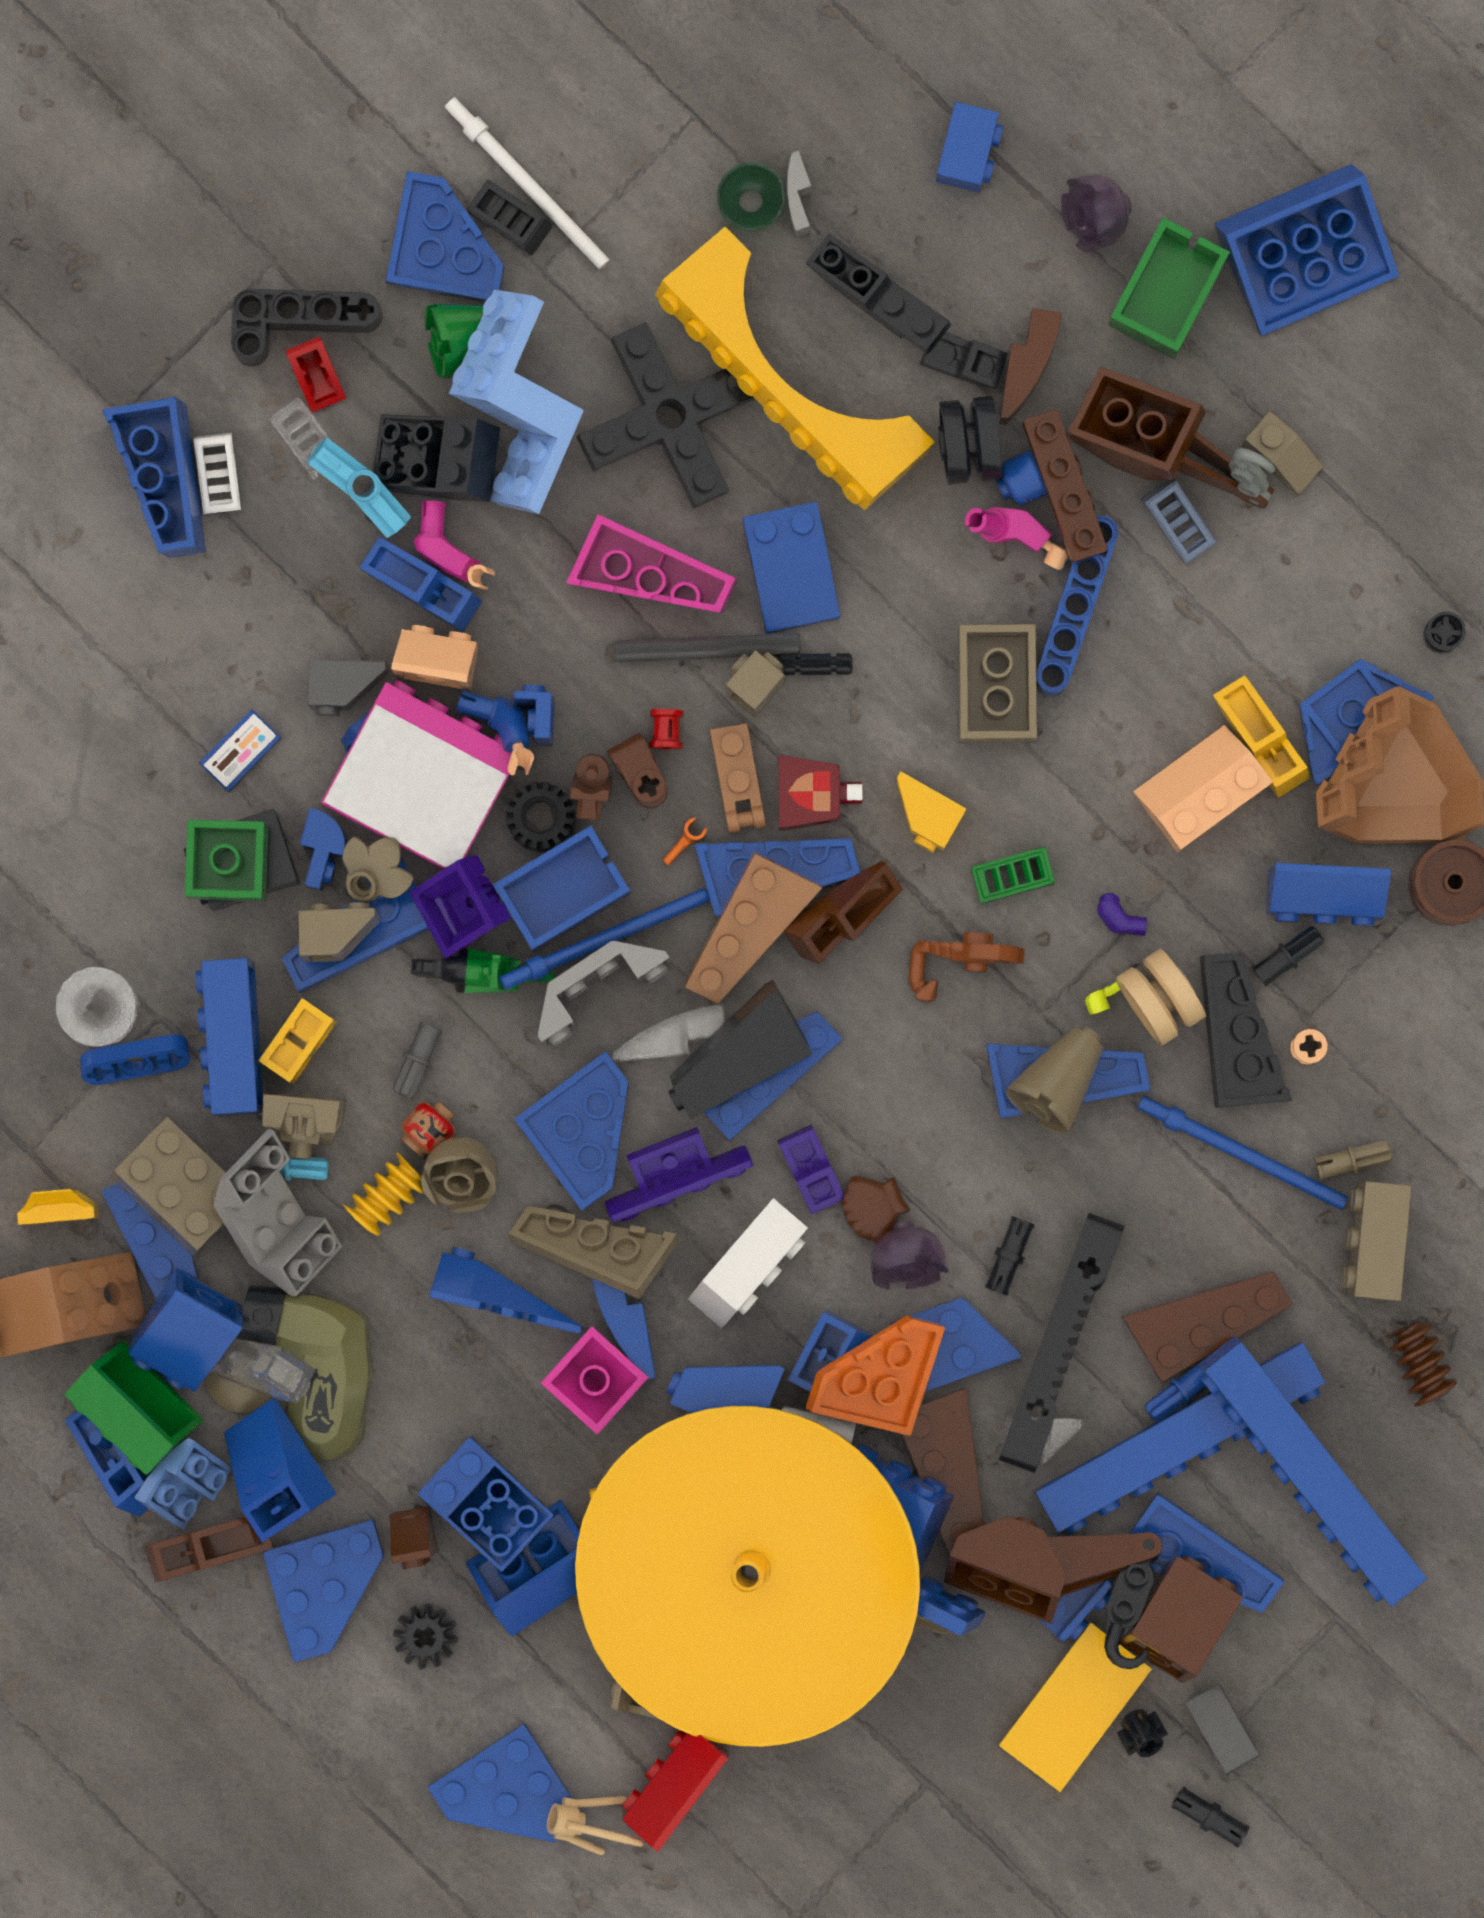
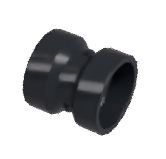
M1440 612L1426 624L1423 631L1424 642L1433 652L1439 654L1448 653L1454 650L1464 639L1466 632L1465 624L1455 613Z

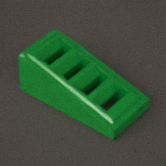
M1046 847L971 867L980 904L1055 884ZM1032 859H1036L1041 879L1035 881L1029 862ZM1017 863H1021L1026 883L1020 885L1014 866ZM1005 866L1011 887L1004 889L999 868ZM990 870L992 871L997 890L992 893L989 892L984 872Z

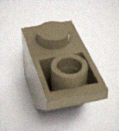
M363 902L348 903L346 909H332V906L329 904L309 905V910L298 911L299 956L304 963L343 961L380 922L378 912L375 908H369L368 903Z

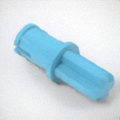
M290 1157V1160L279 1172L282 1177H285L286 1181H291L292 1177L325 1180L329 1173V1162L326 1158L311 1157V1159Z

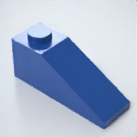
M76 1410L65 1422L116 1508L140 1517L149 1508L134 1498L150 1473L145 1475L140 1469L134 1467L128 1461L127 1456L113 1442L105 1439L100 1430L85 1415Z

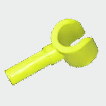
M1117 982L1087 995L1085 1003L1090 1015L1110 1009L1106 997L1120 991Z

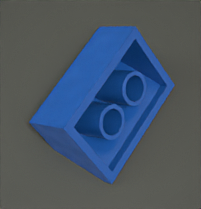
M1275 863L1268 869L1266 914L1276 915L1275 921L1298 922V916L1314 917L1313 923L1336 924V918H1351V925L1374 926V920H1381L1385 916L1391 869Z
M562 1500L548 1508L554 1516L503 1572L482 1553H479L465 1563L491 1611L511 1637L577 1594L575 1561L580 1527Z

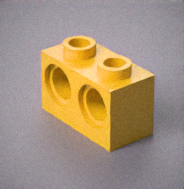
M302 998L263 1053L259 1062L289 1083L295 1084L337 1022Z

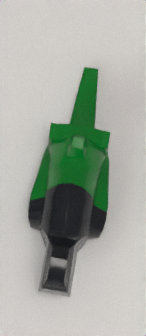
M464 948L459 951L457 956H450L446 959H412L411 974L417 977L443 979L448 983L454 984L458 993L519 990V984L504 990L499 976L521 967V960L502 954ZM548 972L547 977L535 982L530 979L523 983L550 982L555 979L556 973Z

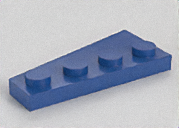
M851 839L694 844L715 918L721 915L754 851L805 876L822 887L846 881L860 873Z
M986 1044L1000 1119L1023 1115L1009 1101L1005 1092L1009 1084L1045 1053L1049 1047ZM1103 1050L1083 1103L1151 1090L1143 1052Z

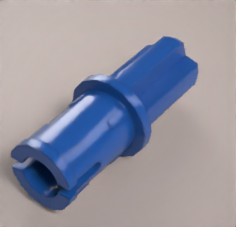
M1197 1365L1178 1380L1171 1379L1170 1386L1145 1403L1144 1407L1147 1414L1152 1420L1159 1422L1182 1404L1189 1405L1191 1403L1190 1398L1206 1387L1200 1379L1206 1373Z

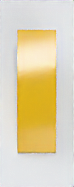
M1245 675L1213 695L1238 739L1253 754L1273 781L1270 788L1277 798L1310 779L1308 767L1287 739L1286 732Z

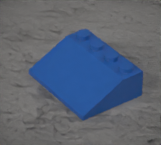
M1353 164L1214 223L1222 248L1230 251L1227 261L1261 336L1399 277L1366 176Z

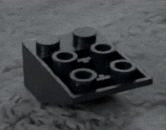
M381 414L373 473L378 476L379 480L391 492L460 501L490 502L500 428L477 418Z

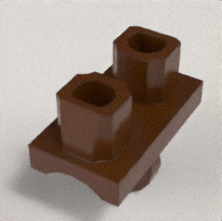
M587 754L579 760L576 767V773L571 785L570 799H578L577 818L600 820L603 801L608 802L613 776H608L609 765L600 755Z

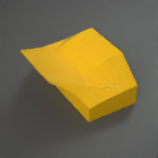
M63 1189L32 1192L25 1206L17 1213L18 1225L99 1219L98 1203L79 1190Z

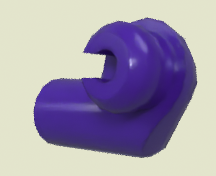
M1105 893L1100 897L1099 904L1097 905L1098 915L1110 931L1120 934L1145 936L1147 917L1126 915L1119 904V897L1114 893Z

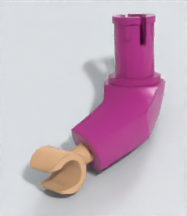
M422 501L420 534L414 538L416 551L443 572L469 582L474 587L487 590L488 587L481 583V576L485 572L494 576L495 571L483 566L478 560L455 547L450 541L446 540L447 537L443 536L446 503Z
M992 507L986 511L980 508H973L966 515V527H971L969 529L971 532L980 533L981 537L987 542L1004 543L1017 540L1036 553L1043 548L1048 551L1043 562L1057 570H1061L1068 559L1067 549L1052 543L1049 539L1053 534L1028 511Z

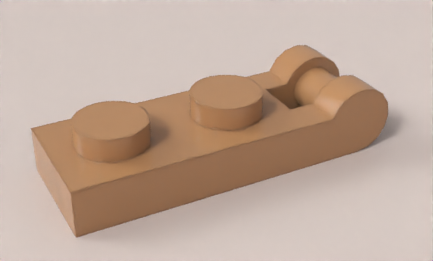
M747 723L711 729V740L729 834L740 832V828L755 826V829L766 827ZM750 801L752 811L737 813L735 803Z

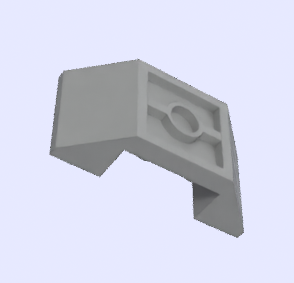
M612 940L550 981L547 986L537 1035L542 1044L545 1046L551 1042L556 1047L573 1036L570 1029L576 1026L560 999L565 996L569 1001L576 998L588 989L585 983L596 975L601 980L608 977L620 968L617 961L622 958L639 983L647 979L649 984L669 972L666 965L671 963V960L666 951Z
M268 1129L220 1178L213 1206L248 1264L290 1296L296 1297L342 1248V1245L326 1218L305 1216L279 1172L290 1160V1157L274 1130Z

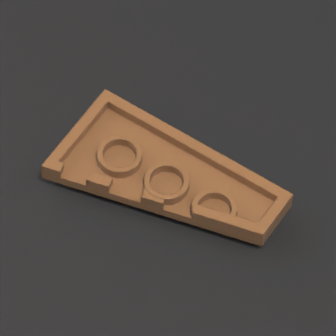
M754 851L692 967L684 987L719 1004L817 895L822 886Z

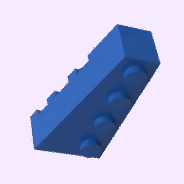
M176 397L102 409L115 437L114 441L117 449L122 455L128 470V477L132 487L135 489L141 503L142 512L158 552L168 558L206 552L186 404Z

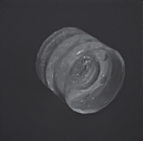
M88 967L74 972L63 982L56 997V1015L61 1028L72 1040L85 1046L107 1047L120 1042L132 1031L138 1018L139 1001L134 987L124 976L105 967ZM95 997H100L101 1002L108 1003L109 1009L104 1010L103 1017L99 1019L96 1013L88 1011V1006L94 1004Z

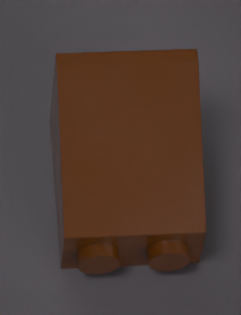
M1177 1556L1169 1562L1150 1591L1140 1619L1120 1641L1121 1645L1138 1656L1143 1650H1147L1149 1656L1146 1661L1181 1683L1198 1675L1243 1599L1242 1596L1235 1592L1237 1587L1219 1576L1216 1579L1210 1577L1203 1572L1204 1566L1189 1556H1184L1183 1559Z

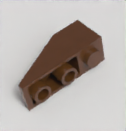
M430 1506L390 1514L392 1564L402 1562L403 1569L424 1566L428 1561H431L430 1557L438 1551Z

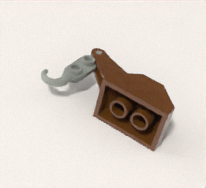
M1100 366L1068 431L1072 441L1112 467L1145 480H1173L1177 471L1233 494L1259 508L1267 507L1274 492V489L1269 486L1267 481L1268 476L1259 468L1261 466L1269 473L1275 471V467L1267 458L1246 448L1236 449L1231 458L1197 432L1206 414L1201 404ZM1187 450L1233 480L1185 457Z

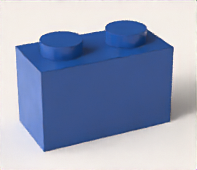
M955 102L937 172V183L980 193L982 182L990 183L995 161L988 160L991 146L999 147L1004 125L997 124L999 112Z

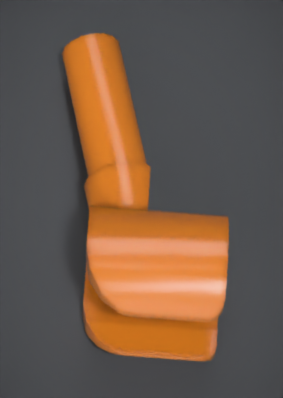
M691 818L686 822L682 832L683 836L662 859L668 866L690 844H697L703 840L707 828L699 836H693L688 831V828L696 821V818Z

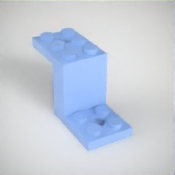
M493 290L492 295L483 306V316L476 331L469 338L468 350L463 362L453 375V385L449 394L519 431L508 448V457L502 471L494 480L490 501L500 506L539 514L584 410L514 372L544 302L533 295Z

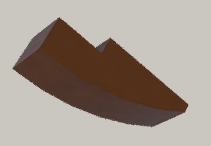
M1032 308L1026 345L1011 344L999 424L1007 425L1036 388L1047 367L1055 345L1062 316L1061 312Z
M881 861L861 871L824 895L784 930V933L801 958L820 964L844 938L854 941L903 888L888 865Z
M246 1516L145 1545L155 1582L273 1549L270 1538L261 1542Z

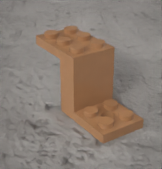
M127 1252L50 1266L0 1279V1358L139 1328L146 1314L133 1253ZM105 1287L108 1288L111 1294L110 1303L106 1301L104 1296Z

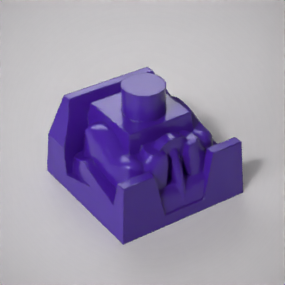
M478 855L455 861L409 892L445 959L511 919L504 903L499 902V896L494 886L490 883L489 878L482 875L486 870Z

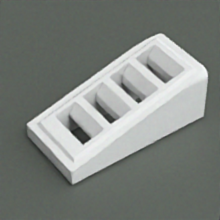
M232 433L194 437L203 514L241 510ZM225 446L226 453L204 455V448ZM227 461L228 468L206 470L205 463ZM229 476L230 483L208 486L207 479ZM231 491V499L210 501L209 494Z

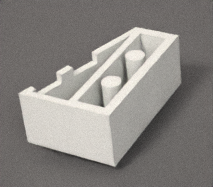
M773 1198L702 1280L688 1300L722 1329L737 1311L744 1315L755 1303L758 1297L753 1292L761 1283L768 1287L782 1271L777 1266L784 1256L791 1260L802 1248L805 1242L800 1237L808 1227Z

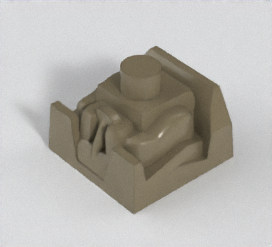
M274 1092L263 1094L262 1127H271L278 1139L289 1142V1157L311 1159L312 1144H331L343 1124L347 1099Z

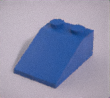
M817 501L743 517V527L766 633L840 618Z

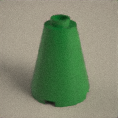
M435 303L426 306L424 312L425 331L431 330V342L427 344L432 364L438 377H442V379L453 377L457 368L462 364L468 350L469 338L476 331L483 316L482 305Z

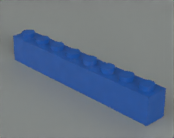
M1233 1336L1198 1364L1206 1373L1200 1379L1214 1396L1221 1392L1229 1404L1224 1409L1237 1426L1244 1422L1252 1433L1247 1437L1250 1443L1260 1455L1267 1451L1273 1458L1275 1463L1270 1466L1273 1472L1284 1485L1291 1481L1299 1491L1293 1496L1307 1514L1314 1510L1322 1520L1317 1525L1318 1529L1330 1543L1337 1539L1345 1551L1340 1554L1344 1562L1353 1573L1360 1569L1368 1580L1363 1586L1376 1602L1383 1598L1392 1607L1427 1579L1239 1339Z
M1301 1342L1260 1364L1261 1368L1289 1403L1298 1399L1300 1404H1303L1321 1394L1318 1387L1326 1383L1304 1343ZM1209 1392L1163 1418L1161 1421L1150 1425L1034 1490L1055 1530L1058 1533L1065 1530L1067 1535L1087 1525L1085 1520L1087 1516L1096 1511L1099 1512L1100 1516H1103L1121 1506L1118 1501L1121 1497L1131 1492L1135 1498L1154 1487L1153 1479L1164 1473L1167 1479L1187 1469L1185 1464L1187 1460L1196 1455L1203 1460L1221 1450L1218 1445L1221 1441L1231 1436L1235 1442L1252 1433L1244 1422L1237 1426L1228 1415L1224 1407L1229 1403L1221 1392L1216 1396Z

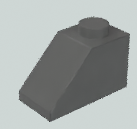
M309 659L308 706L311 709H317V715L339 716V710H349L388 674V665L386 662Z

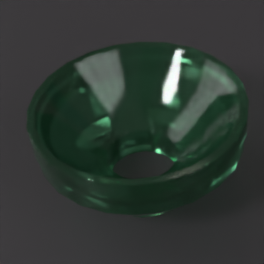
M749 162L736 165L728 170L718 185L717 205L719 211L731 226L739 230L755 232L766 229L779 218L785 204L783 183L771 168L763 164ZM748 191L758 193L763 200L761 207L755 212L745 211L740 206L741 196Z

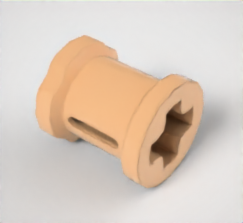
M1307 1029L1296 1034L1290 1043V1052L1292 1057L1298 1060L1299 1063L1310 1065L1320 1061L1325 1056L1328 1043L1321 1032L1315 1029ZM1306 1037H1309L1311 1043H1317L1318 1049L1312 1052V1057H1308L1307 1051H1300L1299 1045L1306 1041Z

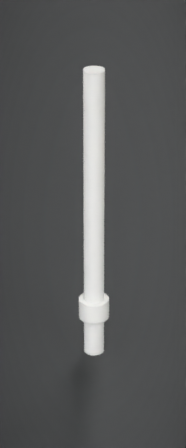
M456 97L452 98L445 105V109L464 127L462 132L473 143L477 141L599 270L605 267L610 259L487 131L489 126L479 116L474 117Z

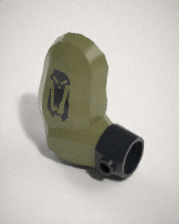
M250 1285L242 1310L243 1328L239 1333V1340L273 1351H277L278 1347L291 1355L288 1366L290 1395L285 1414L315 1461H336L353 1453L364 1438L366 1410L372 1385L373 1366L369 1320L366 1314L347 1303L319 1294L299 1293L295 1297L290 1296L280 1287Z

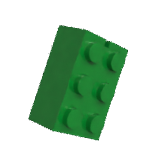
M1163 217L1114 309L1108 326L1175 360L1230 251L1201 236L1194 250L1188 248L1187 246L1193 232Z
M122 1340L91 1364L64 1395L72 1402L73 1407L79 1413L85 1415L100 1430L105 1439L113 1442L127 1456L128 1461L134 1467L148 1475L168 1453L189 1438L204 1419L153 1369L147 1371L137 1366L131 1360L132 1356L128 1355L129 1346Z

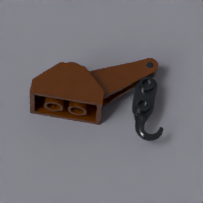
M1006 1516L958 1535L949 1557L943 1583L1051 1624L1062 1596L1118 1576L1106 1607L1107 1634L1104 1649L1107 1658L1112 1664L1123 1669H1133L1146 1661L1149 1652L1143 1650L1138 1657L1129 1659L1121 1655L1119 1644L1121 1639L1140 1619L1154 1581V1575L1149 1564L1154 1563L1159 1558L1162 1542L1156 1534L1151 1532L1047 1537L1045 1531L1038 1528L1033 1521L1024 1517H1017L1015 1519Z

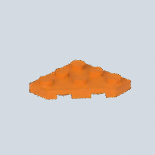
M907 1315L817 1371L805 1408L812 1413L911 1436L945 1327L939 1323Z

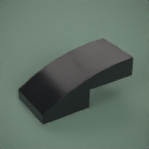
M946 332L929 355L925 352L923 353L920 365L973 384L996 389L1008 353L975 340L968 341Z

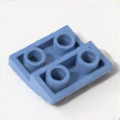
M187 1438L168 1453L155 1467L134 1499L173 1526L185 1530L188 1522L194 1516L202 1497L214 1502L219 1491L225 1485L232 1468L200 1444Z

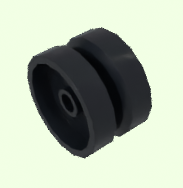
M993 397L973 398L970 403L969 423H966L964 408L959 400L939 402L940 426H938L941 460L944 461L948 485L968 482L971 476L970 459L974 458L976 472L981 481L1001 479L1000 441Z

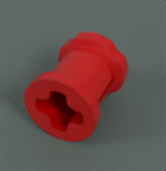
M651 709L653 740L649 742V748L657 750L683 749V743L679 741L680 718L684 717V711L678 709Z

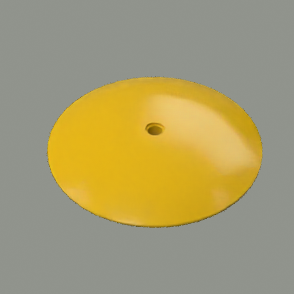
M758 1406L708 1408L671 1420L647 1433L627 1449L599 1483L582 1520L577 1541L575 1575L579 1608L586 1631L606 1669L639 1705L655 1717L695 1737L700 1734L705 1739L716 1743L758 1747L787 1744L810 1738L847 1720L862 1709L882 1689L894 1673L906 1651L918 1613L920 1566L917 1547L908 1518L890 1484L875 1465L843 1437L819 1423L778 1409ZM750 1565L754 1567L758 1572V1579L751 1580L744 1577L741 1572V1566Z

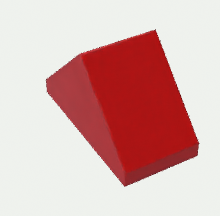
M321 337L285 351L312 413L347 399Z

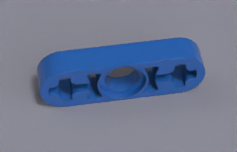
M172 1034L86 1051L80 1057L81 1077L88 1084L102 1085L180 1070L190 1062L189 1042L183 1036ZM130 1058H143V1060L138 1062L126 1061Z

